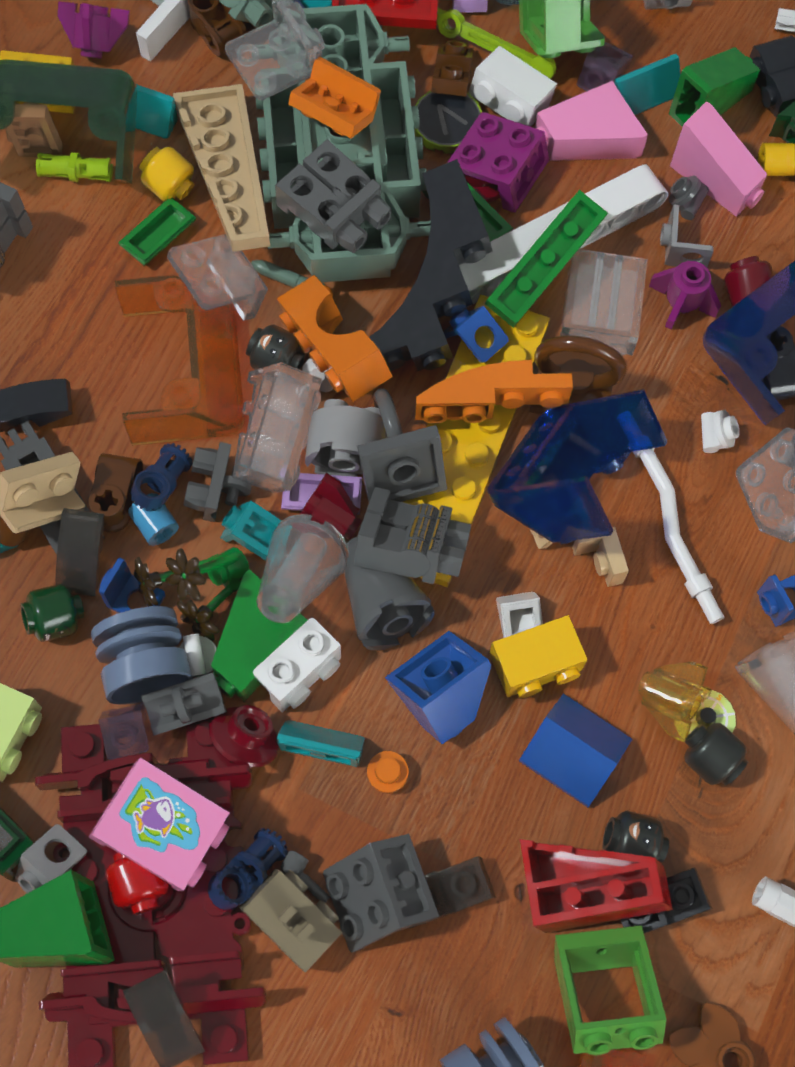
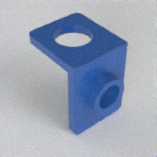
M484 306L470 311L466 308L462 313L451 317L448 321L450 326L444 331L446 339L459 335L480 363L489 360L509 341L508 336ZM481 326L488 327L493 332L494 341L489 348H482L475 341L476 330Z
M119 557L114 566L105 573L100 584L99 593L107 608L121 613L131 610L128 606V599L132 593L138 591L140 582L131 574L126 561ZM155 588L153 591L158 602L156 606H160L166 594L163 590Z
M776 574L771 575L757 591L760 604L764 612L770 616L775 627L795 619L794 606L784 590L792 589L795 591V575L779 581Z

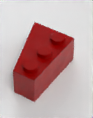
M520 839L533 926L545 933L673 910L665 868L655 857L604 850H587L559 844L558 846Z

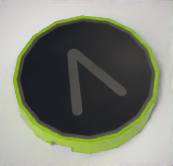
M429 91L419 98L415 105L418 106L419 128L414 129L415 136L422 137L423 146L434 152L435 149L444 150V154H453L475 120L482 113L478 102L468 93L465 97Z

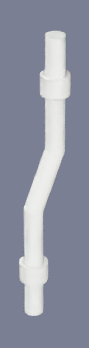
M632 409L624 410L618 415V418L631 440L628 444L636 458H641L660 494L665 541L687 580L684 585L691 598L698 600L709 623H717L725 617L710 591L713 588L706 573L701 574L680 535L675 488L654 452L656 445L650 434L644 433Z

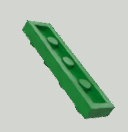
M579 189L490 295L485 305L514 328L608 213Z

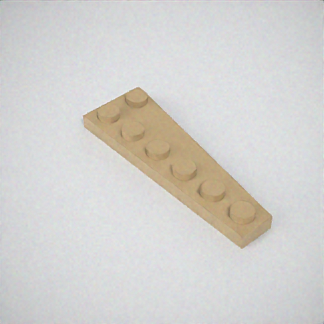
M243 84L173 93L178 116L232 251L270 247Z

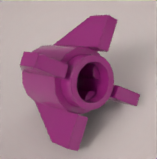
M58 1V18L73 48L81 49L80 56L102 59V51L110 52L129 26L130 10L111 8V14L108 17V7L83 3L80 4V12L77 13L76 3Z
M685 261L677 267L655 273L650 281V288L663 294L667 292V299L673 309L665 327L671 330L680 312H690L700 306L699 311L716 318L721 308V303L711 284L709 270L705 265L697 261Z

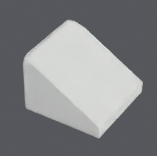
M535 592L496 598L503 638L543 624L540 597Z

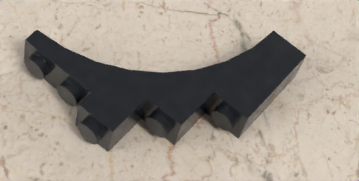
M458 159L422 173L430 202L431 228L427 254L417 281L400 308L378 331L369 337L380 349L390 371L402 367L405 361L410 359L413 360L417 371L423 369L434 370L443 366L446 360L453 358L438 318L458 315L467 306L473 304L459 265L478 262L486 254L493 252L489 235Z

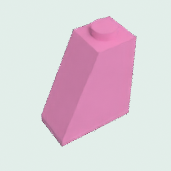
M613 81L537 112L535 123L536 129L545 131L548 156L551 161L636 159L642 156L648 134Z
M706 101L683 124L670 167L683 177L697 176L701 183L708 187L707 195L737 217L746 207L752 209L762 198L765 191L761 188L767 173L716 109Z

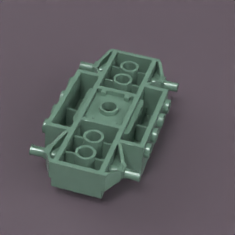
M367 4L288 9L284 15L276 40H272L273 46H251L253 63L274 60V62H278V66L281 69L260 71L262 87H255L256 109H264V117L257 118L259 140H266L267 148L260 149L261 170L269 171V180H262L264 203H272L274 229L289 228V232L269 233L270 247L268 249L283 247L295 249L296 255L312 276L316 275L320 282L391 277V269H395L407 240H410L411 237L429 236L431 228L430 220L409 222L411 218H419L421 191H427L422 174L426 172V168H419L418 160L423 159L422 137H415L414 129L419 128L418 106H411L410 99L416 96L414 75H407L406 61L383 62L385 54H388V52L409 51V36L387 37V32H383ZM319 57L326 59L381 90L373 122L351 139L347 136L336 137L330 133L333 130L332 128L316 119L304 116L301 111L288 105L291 91L310 78L314 60ZM326 139L357 165L370 180L373 179L381 185V198L392 209L390 221L381 229L377 230L367 220L359 225L367 232V240L355 253L350 252L340 244L334 249L330 248L325 243V239L317 236L292 212L287 214L276 205L275 185L299 163L303 166V160Z

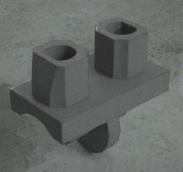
M220 442L218 450L196 448L192 472L212 476L209 486L189 481L184 506L204 512L203 520L215 522L221 492L227 494L225 504L229 506L237 505L238 496H248L251 493L252 484L243 479L244 468L233 466L231 476H225L231 444Z
M215 672L141 696L149 716L153 735L227 712Z

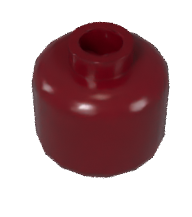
M758 256L748 257L732 263L729 266L731 271L724 277L731 305L736 309L747 308L748 314H754L770 308L769 300L773 299L779 292L771 264L767 261L759 260Z

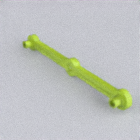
M438 8L436 25H438L439 31L445 37L454 38L458 35L491 52L498 46H501L549 79L556 73L557 67L553 58L536 56L465 21L462 13L458 10L449 9L444 11ZM449 18H451V19H453V20L455 21V23H456V27H455V28H452V27L449 25V23H448V19H449Z

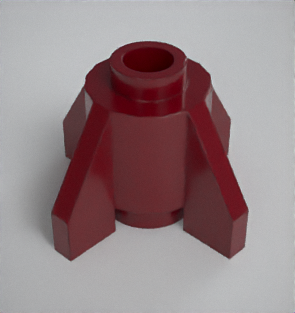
M326 473L293 522L292 528L307 537L330 539L339 542L344 536L350 540L362 522L357 517L360 509L354 505L340 481Z

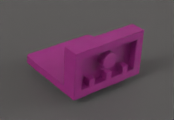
M482 112L448 163L458 159L463 174L497 185L502 208L516 213L549 161L545 131Z

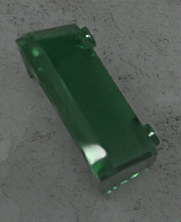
M8 59L0 60V130L6 129L12 123L15 115V101L88 107V124L92 133L102 140L117 142L115 179L125 184H132L137 85L128 73L119 69Z

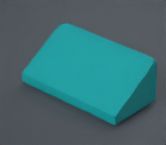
M677 54L670 55L615 79V86L635 115L673 99L681 74L679 57Z
M108 75L105 89L104 116L107 119L167 139L178 121L174 97Z
M287 720L278 733L277 742L281 751L357 767L360 765L365 737Z

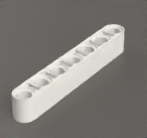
M647 164L638 166L585 193L608 214L580 249L651 213L667 200L669 196L668 191ZM568 202L491 241L493 252L486 254L482 260L471 264L463 263L459 265L473 304L477 303L480 294L490 296Z

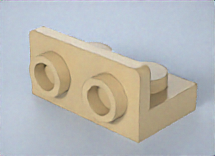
M73 452L0 472V516L13 533H20L84 512L85 504L74 491L81 462Z

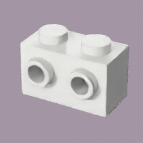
M498 46L476 67L468 94L504 118L531 127L536 122L537 112L549 108L557 83L506 49Z

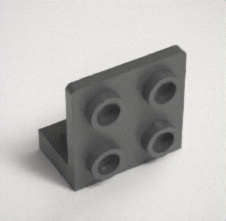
M409 834L369 843L323 871L326 888L339 917L340 929L350 952L359 951L396 931L427 923L439 917Z

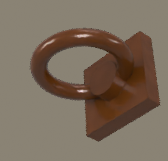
M568 335L545 339L534 353L538 374L572 373L573 389L568 404H562L556 408L531 405L529 412L604 428L612 388L626 374L627 368L623 356L613 347L588 337Z

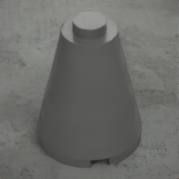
M357 537L351 539L341 553V561L358 639L369 650H384L400 645L397 638L408 632L412 638L421 633L434 617V609L430 598L410 577L354 566Z

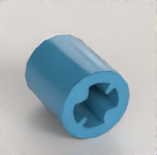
M151 493L148 494V496L155 497L158 496V494ZM133 503L128 510L129 516L150 546L159 545L167 541L179 529L178 523L165 504L155 511L152 509L146 511V508L142 510L139 505L136 506Z

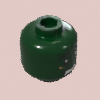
M63 584L32 590L27 595L26 602L20 604L22 620L27 634H34L41 642L74 634L78 627V619L84 618V608L79 594L72 596L68 587Z

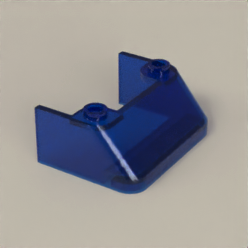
M795 261L714 320L703 334L705 350L764 425L785 411L761 379L773 371L778 360L777 351L766 336L795 315Z
M644 389L561 405L544 412L538 417L490 483L487 492L495 507L550 542L566 544L574 540L611 536L614 530L589 481L595 473L611 474L620 470L624 466L625 460L633 451L666 446L668 441Z

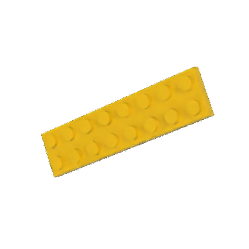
M480 294L474 309L484 306L508 336L509 341L489 360L480 363L464 341L461 340L446 379L473 368L507 361L532 360L533 367L535 362L534 353L544 339L550 318L528 310L513 328L485 305L489 297ZM479 327L475 333L476 343L482 348H489L494 341L493 332L488 327ZM495 405L493 418L486 419L480 423H467L464 420H446L439 424L428 423L426 427L436 425L440 435L447 490L403 501V503L411 505L430 504L440 510L441 505L451 507L453 509L450 520L472 524L517 408L509 409L501 405ZM437 572L434 583L448 588L452 576Z

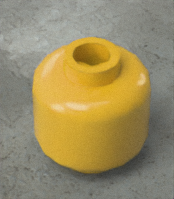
M155 147L147 154L139 166V169L142 171L141 181L143 185L163 202L176 197L183 200L195 185L191 181L194 174L193 165L172 147H164L162 149Z

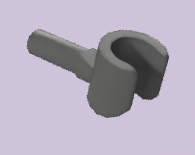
M289 851L281 864V872L285 875L289 869L292 870L308 886L307 890L319 901L321 900L325 903L330 896L308 875L303 873L309 860L295 851Z

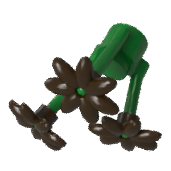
M233 547L202 561H199L196 557L187 561L184 550L180 548L176 552V560L173 558L166 559V565L170 571L161 574L157 571L149 574L147 563L143 564L140 557H137L135 559L134 576L140 582L138 591L140 594H143L147 607L158 605L153 590L162 587V583L166 581L168 585H178L177 595L180 600L186 599L188 594L193 600H200V593L196 585L206 584V579L202 576L205 573H208L210 580L215 585L225 586L206 606L201 605L197 608L192 600H189L187 605L182 601L177 602V606L182 612L181 620L187 624H193L192 630L194 634L200 635L202 633L204 637L214 641L215 636L213 634H217L220 631L209 622L213 617L212 612L229 595L239 589L240 579L249 570L248 561L242 551Z

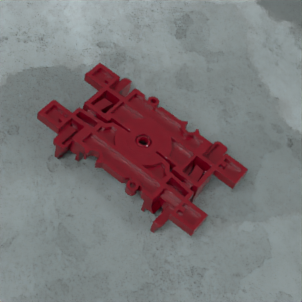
M212 717L186 725L188 757L170 758L168 765H159L152 753L124 756L106 761V731L103 724L61 727L62 772L47 773L35 777V786L41 791L78 787L81 791V795L59 797L60 810L57 811V818L63 822V828L87 850L85 857L70 870L94 881L115 959L108 964L66 966V969H60V976L63 977V992L50 993L39 1001V1010L45 1011V1018L49 1022L67 1021L68 1067H116L115 1028L170 1022L169 1009L176 1007L182 1021L201 1019L203 1065L249 1061L246 1008L263 1006L266 1002V989L259 987L222 991V980L242 978V970H244L243 948L234 939V934L237 936L247 935L251 930L252 923L250 918L244 913L233 915L236 908L223 910L215 906L209 898L208 883L213 875L223 870L239 852L244 851L242 846L230 847L227 845L226 835L233 829L243 828L241 822L234 815L233 790L246 789L251 786L253 781L252 768L250 765L231 763L230 760L225 758L215 748L209 735V724ZM139 758H142L228 811L229 815L224 823L229 826V829L216 849L210 846L201 860L207 866L193 888L187 885L183 891H177L169 884L168 892L157 899L159 907L133 915L131 907L119 908L114 904L106 877V869L114 862L113 855L118 852L107 845H100L89 838V835L112 798L108 799L107 778L110 777V781L113 783L112 794L114 796L134 763ZM64 843L56 845L53 851L54 859L58 863L67 860L70 856L69 851V855L66 858H62V853L65 850H69ZM224 877L222 880L224 894L231 899H236L239 891L238 885L232 878ZM239 920L245 921V926L242 929L236 928V923ZM156 932L158 934L160 954L169 958L170 965L172 966L175 988H168L167 963L162 960H156ZM114 984L133 988H158L142 992L118 989V1008L127 1011L114 1010Z

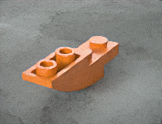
M532 360L507 361L473 368L451 376L416 396L415 420H424L431 424L443 423L446 420H464L467 423H480L486 419L493 418L495 405H501L509 409L519 408L523 405H541L545 408H556L562 404L569 403L573 389L572 373L533 374Z

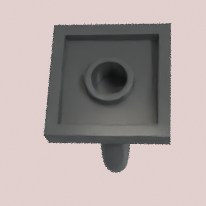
M383 388L376 390L373 396L374 407L380 410L387 438L357 445L368 501L370 502L375 487L390 490L389 499L399 502L447 490L441 439L436 425L403 433L390 393Z

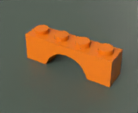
M315 275L277 298L283 310V313L278 316L288 332L294 333L293 335L305 354L309 352L311 360L320 373L327 370L324 374L336 393L343 390L351 401L354 402L393 377L380 349L363 330L342 335L333 334L336 327L343 321V318L330 292Z

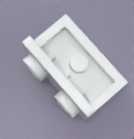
M310 618L253 670L254 677L269 691L271 702L282 713L289 706L295 709L310 695L309 687L319 678L323 681L327 680L340 667L341 663L338 660L341 659V645L316 619Z

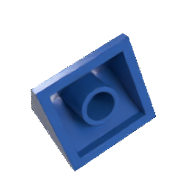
M563 693L545 717L520 757L519 762L588 808L619 763L632 738Z

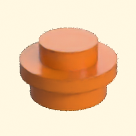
M383 751L373 756L367 767V778L375 790L381 793H394L400 790L407 782L409 774L408 765L400 754L393 751Z

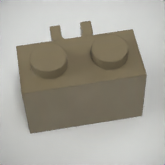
M274 869L249 900L241 904L239 908L306 973L342 934L334 925L339 917L321 900L314 905L303 894L308 889V886L292 870L289 869L284 875L280 870Z

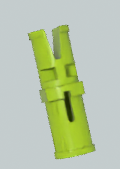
M73 152L70 155L37 154L36 173L39 177L69 178L71 182H79V179L82 178L104 180L106 182H111L113 164H111V158H83L80 156V153Z

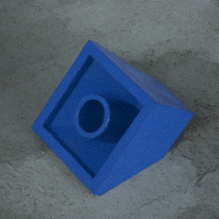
M448 631L385 678L420 725L438 742L444 744L450 738L460 734L466 726L475 720L492 665L489 659Z

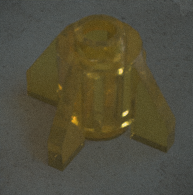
M694 661L659 666L652 673L646 672L638 688V694L642 695V705L646 706L670 737L682 742L689 735L692 724L690 720L696 715L701 702L703 703L709 698L712 689L703 686L708 667Z

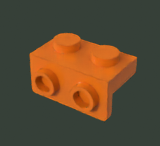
M319 57L314 60L310 78L291 91L288 105L301 111L304 116L316 119L327 125L335 133L351 139L373 122L381 90L326 59Z

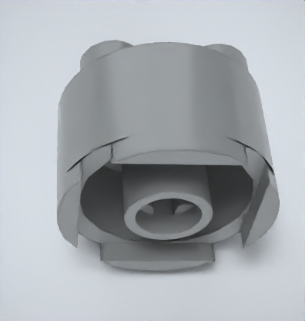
M340 399L326 400L324 408L316 410L310 416L305 455L306 466L309 467L311 463L315 465L314 473L325 475L328 473L329 475L357 477L358 474H363L357 445L387 438L379 408L368 407L364 409L348 406L347 402Z

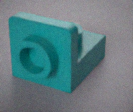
M250 500L238 507L234 505L228 511L222 521V526L225 527V530L220 538L225 542L234 540L267 561L272 559L289 525Z

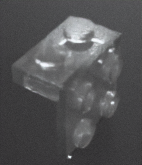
M272 0L273 21L225 44L226 55L258 100L267 99L310 78L314 60L322 57V50L325 49L324 40L318 29H312L307 23L304 10L297 1L293 3L292 0Z
M226 234L170 248L167 255L169 262L202 309L211 310L232 304L243 321L256 317L268 287L242 251H232Z
M787 427L743 462L736 470V478L759 531L792 544L795 541V429Z

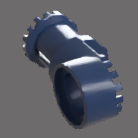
M175 443L164 444L156 463L148 466L146 470L141 471L136 476L131 490V499L135 501L134 504L136 506L139 505L142 510L146 508V511H150V509L155 511L165 504L177 487L176 480L181 473L187 472L193 465V459L189 457V453L185 454V448L181 450V446L177 445L176 447ZM172 456H176V458L174 459V461L171 460V457H172ZM147 483L151 489L160 493V495L155 497L145 495L141 491L140 486Z
M265 827L259 829L254 835V842L246 851L239 852L223 870L211 877L208 883V894L215 906L223 910H230L248 901L267 879V871L276 861H282L287 856L285 840L280 841L282 838L280 835L278 837L275 836L277 832L273 831L271 833V830H266ZM272 845V846H273V850L270 849V850L267 852L268 848ZM224 877L232 878L238 885L239 891L236 899H231L224 894L222 890V880Z

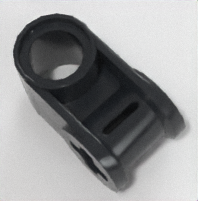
M771 325L761 332L759 339L752 345L750 350V359L758 379L759 391L766 403L795 397V345L793 337L785 327Z

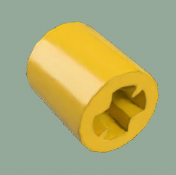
M795 143L761 144L758 163L767 173V176H795Z

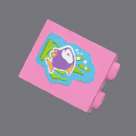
M139 758L89 835V838L102 846L107 845L171 884V887L175 890L183 891L187 885L192 888L196 885L207 864L201 861L210 846L216 849L225 837L229 826L224 822L229 812L152 764Z

